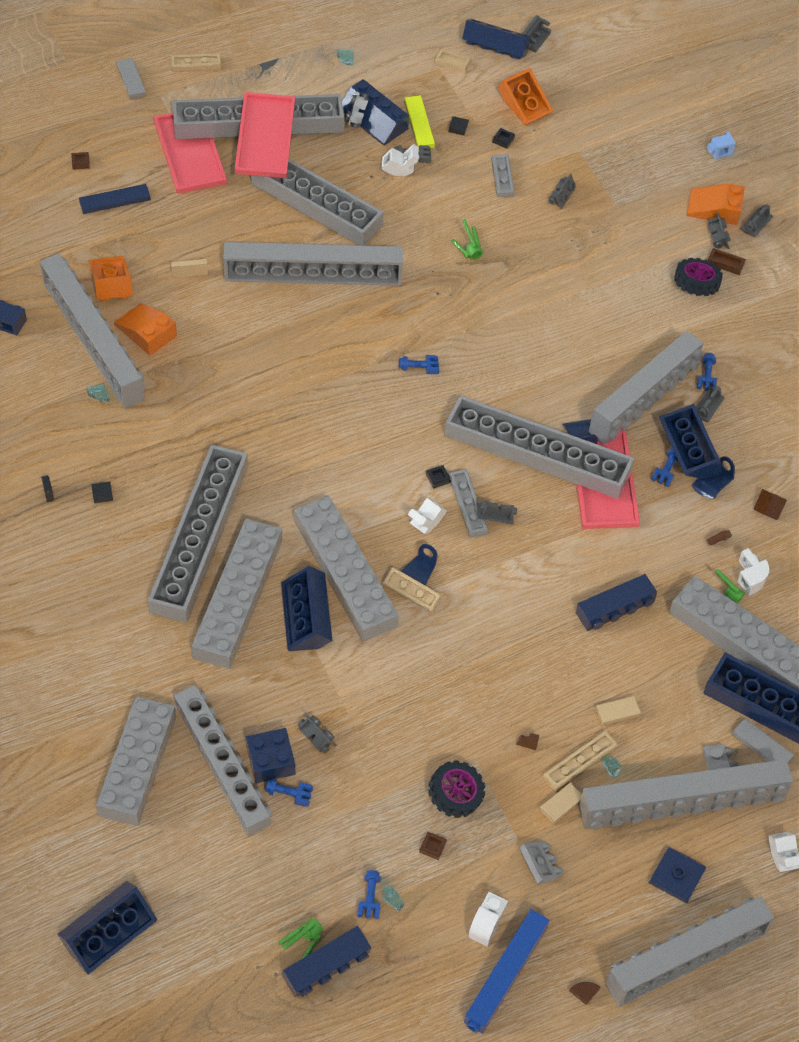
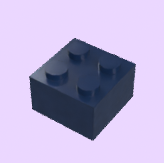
M286 728L246 736V748L255 784L296 775L295 761Z

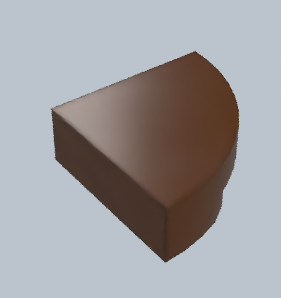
M726 530L706 540L709 546H712L722 540L725 541L731 538L732 534L730 530Z
M530 733L529 736L520 735L516 745L536 751L540 735Z
M580 982L572 986L569 992L587 1005L601 987L592 982Z

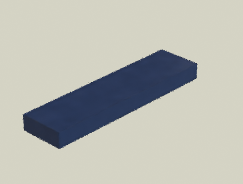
M142 184L80 197L79 203L82 213L87 214L149 201L151 198L147 185Z

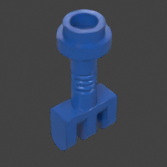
M705 353L702 357V363L705 364L704 376L698 377L697 389L702 388V383L705 384L704 390L709 389V384H712V387L717 385V378L711 377L712 365L716 364V357L713 353Z
M426 355L425 361L408 360L407 356L399 358V369L407 371L408 367L426 368V374H439L440 372L438 356Z
M673 448L667 452L669 458L663 470L656 468L651 479L656 481L657 477L660 476L658 482L660 484L663 483L664 479H667L665 484L667 487L670 486L674 478V474H671L670 471L675 461H678Z
M277 779L268 780L265 792H268L269 795L273 796L274 792L296 797L294 804L304 807L309 806L310 801L306 799H311L312 785L300 782L298 789L276 784Z
M369 870L364 875V880L368 882L366 902L359 901L357 917L362 918L363 909H366V918H370L371 910H375L374 918L379 919L381 903H374L376 883L381 882L380 872Z

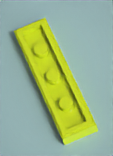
M421 95L405 97L404 102L417 146L425 145L435 148V142Z

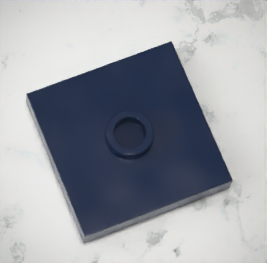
M668 847L649 884L687 904L706 866Z

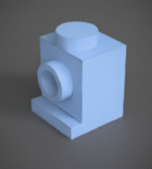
M728 131L723 136L712 138L711 143L707 145V149L714 159L733 155L736 143Z

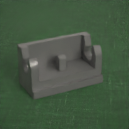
M538 15L534 17L522 33L531 36L528 50L535 53L551 34V30L543 26V24L549 26L550 22L540 18Z

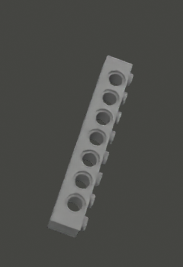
M194 685L174 694L175 706L247 836L270 826L271 811L267 805L264 806L262 804L260 791L252 786L253 780L248 771L245 772L243 770L242 759L239 755L236 756L234 754V746L230 739L225 738V730L222 724L216 722V714L213 708L207 706V698L202 690L199 691L197 686ZM194 708L200 709L199 711H192ZM203 724H208V725H209L208 727H205V728H204V727H201V725H203ZM213 740L218 741L216 744H211L210 742ZM220 757H227L226 760H219ZM230 773L237 774L235 777L228 776ZM239 790H245V791H246V792L243 793V794L237 793ZM251 806L256 808L253 811L247 810V808Z

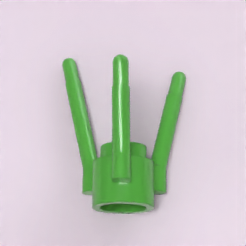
M463 219L464 227L471 242L466 245V250L454 239H452V242L466 258L470 257L472 260H476L483 255L475 226H472V235L466 220Z
M717 569L716 573L729 586L724 594L738 604L745 595V592L735 586Z
M311 918L278 943L282 945L288 941L283 946L285 950L302 936L307 941L312 939L313 941L302 957L304 958L312 952L316 943L321 939L319 934L323 931V928L316 919Z

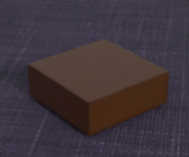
M89 152L71 153L73 170L90 169Z
M427 832L419 853L439 860L447 839Z

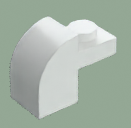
M413 144L404 153L391 148L382 157V170L394 176L410 175L414 172V164L419 159V147Z
M426 498L419 510L412 508L408 513L413 518L410 524L424 534H427L438 525L448 510L434 500Z
M747 548L741 552L739 562L745 570L740 572L737 583L746 595L750 596L760 591L765 585L769 574V565L766 559L759 562L757 556Z
M783 832L768 835L771 854L777 869L780 872L798 869L799 852L795 834Z
M488 892L474 917L468 938L488 947L508 901Z

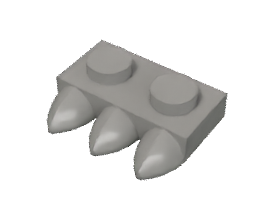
M724 744L703 747L702 751L708 770L738 765V762L728 759L734 754L735 750L724 747Z
M543 841L524 843L520 847L537 884L554 882L563 874L561 868L552 866L557 861V857L546 854L550 850L551 845Z

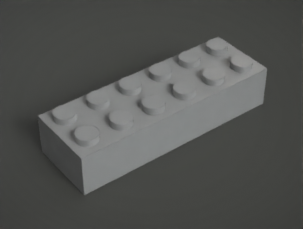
M135 697L96 804L98 816L136 826L139 825L176 720L175 706Z

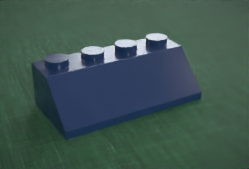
M364 79L353 85L342 101L343 112L346 115L348 110L351 111L352 104H350L352 95L356 94V91L360 92L359 96L362 93L368 95L367 99L369 101L366 109H359L358 111L364 113L361 125L359 126L384 146L408 130L409 115Z
M694 404L659 416L685 476L707 479L722 473L720 459Z
M307 566L281 582L288 651L319 649L333 641L325 573Z
M126 881L57 935L67 951L86 974H90L155 923L157 918L138 888Z

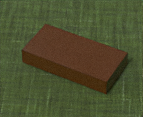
M713 248L708 261L710 263L713 262L720 269L740 275L746 259Z

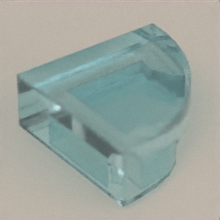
M337 50L338 59L346 65L353 66V50Z
M104 384L86 388L87 394L91 398L100 400V402H109Z
M608 756L602 760L611 777L619 774L621 765L613 756Z
M387 885L383 890V900L397 911H400L404 907V903L398 893L390 885Z

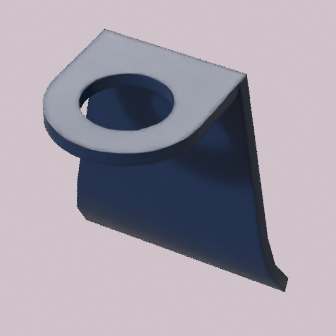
M591 419L562 424L569 435L597 444L598 437L588 432Z
M723 456L720 458L721 474L707 479L699 478L692 484L697 493L706 498L715 499L717 494L734 480L735 466L729 457ZM724 461L730 464V470L724 467Z
M422 544L419 547L418 556L407 564L401 572L426 586L436 566L437 551L429 544ZM424 549H429L433 556H427L424 553Z

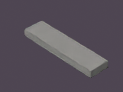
M467 469L450 472L451 485L469 538L488 534L485 520L477 519L476 503L478 499Z

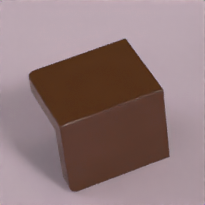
M762 489L754 510L778 520L787 499Z

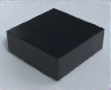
M453 116L448 132L465 136L469 120Z
M500 128L493 137L492 143L507 149L515 139V134Z
M444 465L426 470V476L433 489L451 483Z
M48 475L42 476L46 501L52 502L54 497L50 478Z
M111 482L91 484L94 503L113 501Z

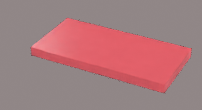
M244 93L235 174L287 178L295 96Z
M173 113L153 116L177 194L227 184V178L213 138L175 139Z
M622 430L614 441H609L606 445L599 440L597 442V445L630 456L626 430ZM632 473L619 499L577 484L582 529L639 527L640 520Z

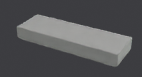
M133 59L116 61L130 100L146 96V91Z
M509 154L492 155L491 160L497 197L514 196Z
M746 718L732 732L734 737L767 762L787 759L789 763L794 757V754Z

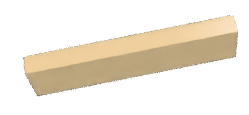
M605 730L549 769L542 777L557 792L616 750L618 743Z

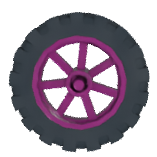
M688 258V260L683 259L682 262L678 263L674 281L678 287H681V290L687 291L689 294L709 296V294L713 295L719 291L723 273L720 272L721 269L716 267V264L713 262L710 263L706 259L701 260V258Z
M454 760L452 763L450 761L444 763V765L439 766L429 781L428 787L430 789L428 793L432 797L431 802L433 805L436 804L440 812H445V815L449 817L451 815L454 818L469 816L470 813H473L483 801L482 799L485 797V783L481 780V774H478L476 772L477 769L473 766H468L466 762L459 763L458 760ZM452 777H457V778H458L457 781H456V783H455V781L453 780ZM445 778L448 780L450 785L444 784ZM469 788L470 794L464 791L463 789ZM461 795L468 800L462 802Z

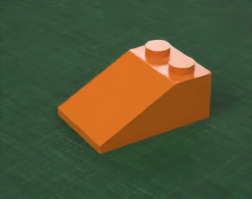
M531 68L502 80L497 87L505 103L524 125L553 112Z
M727 183L693 188L691 190L687 216L709 220L711 218H718L717 213L719 212L721 219L724 218L727 224L738 225L745 186Z
M124 256L88 260L97 300L108 301L111 298L125 299L128 296H133L131 275Z
M142 303L114 322L117 328L149 356L177 337L176 322L164 312Z

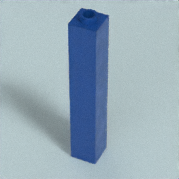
M530 909L465 1015L464 1023L471 1031L482 1034L485 1032L547 930L550 919Z

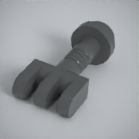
M402 145L394 147V149L398 150L401 153H404L407 150L402 149ZM419 146V162H431L430 146Z

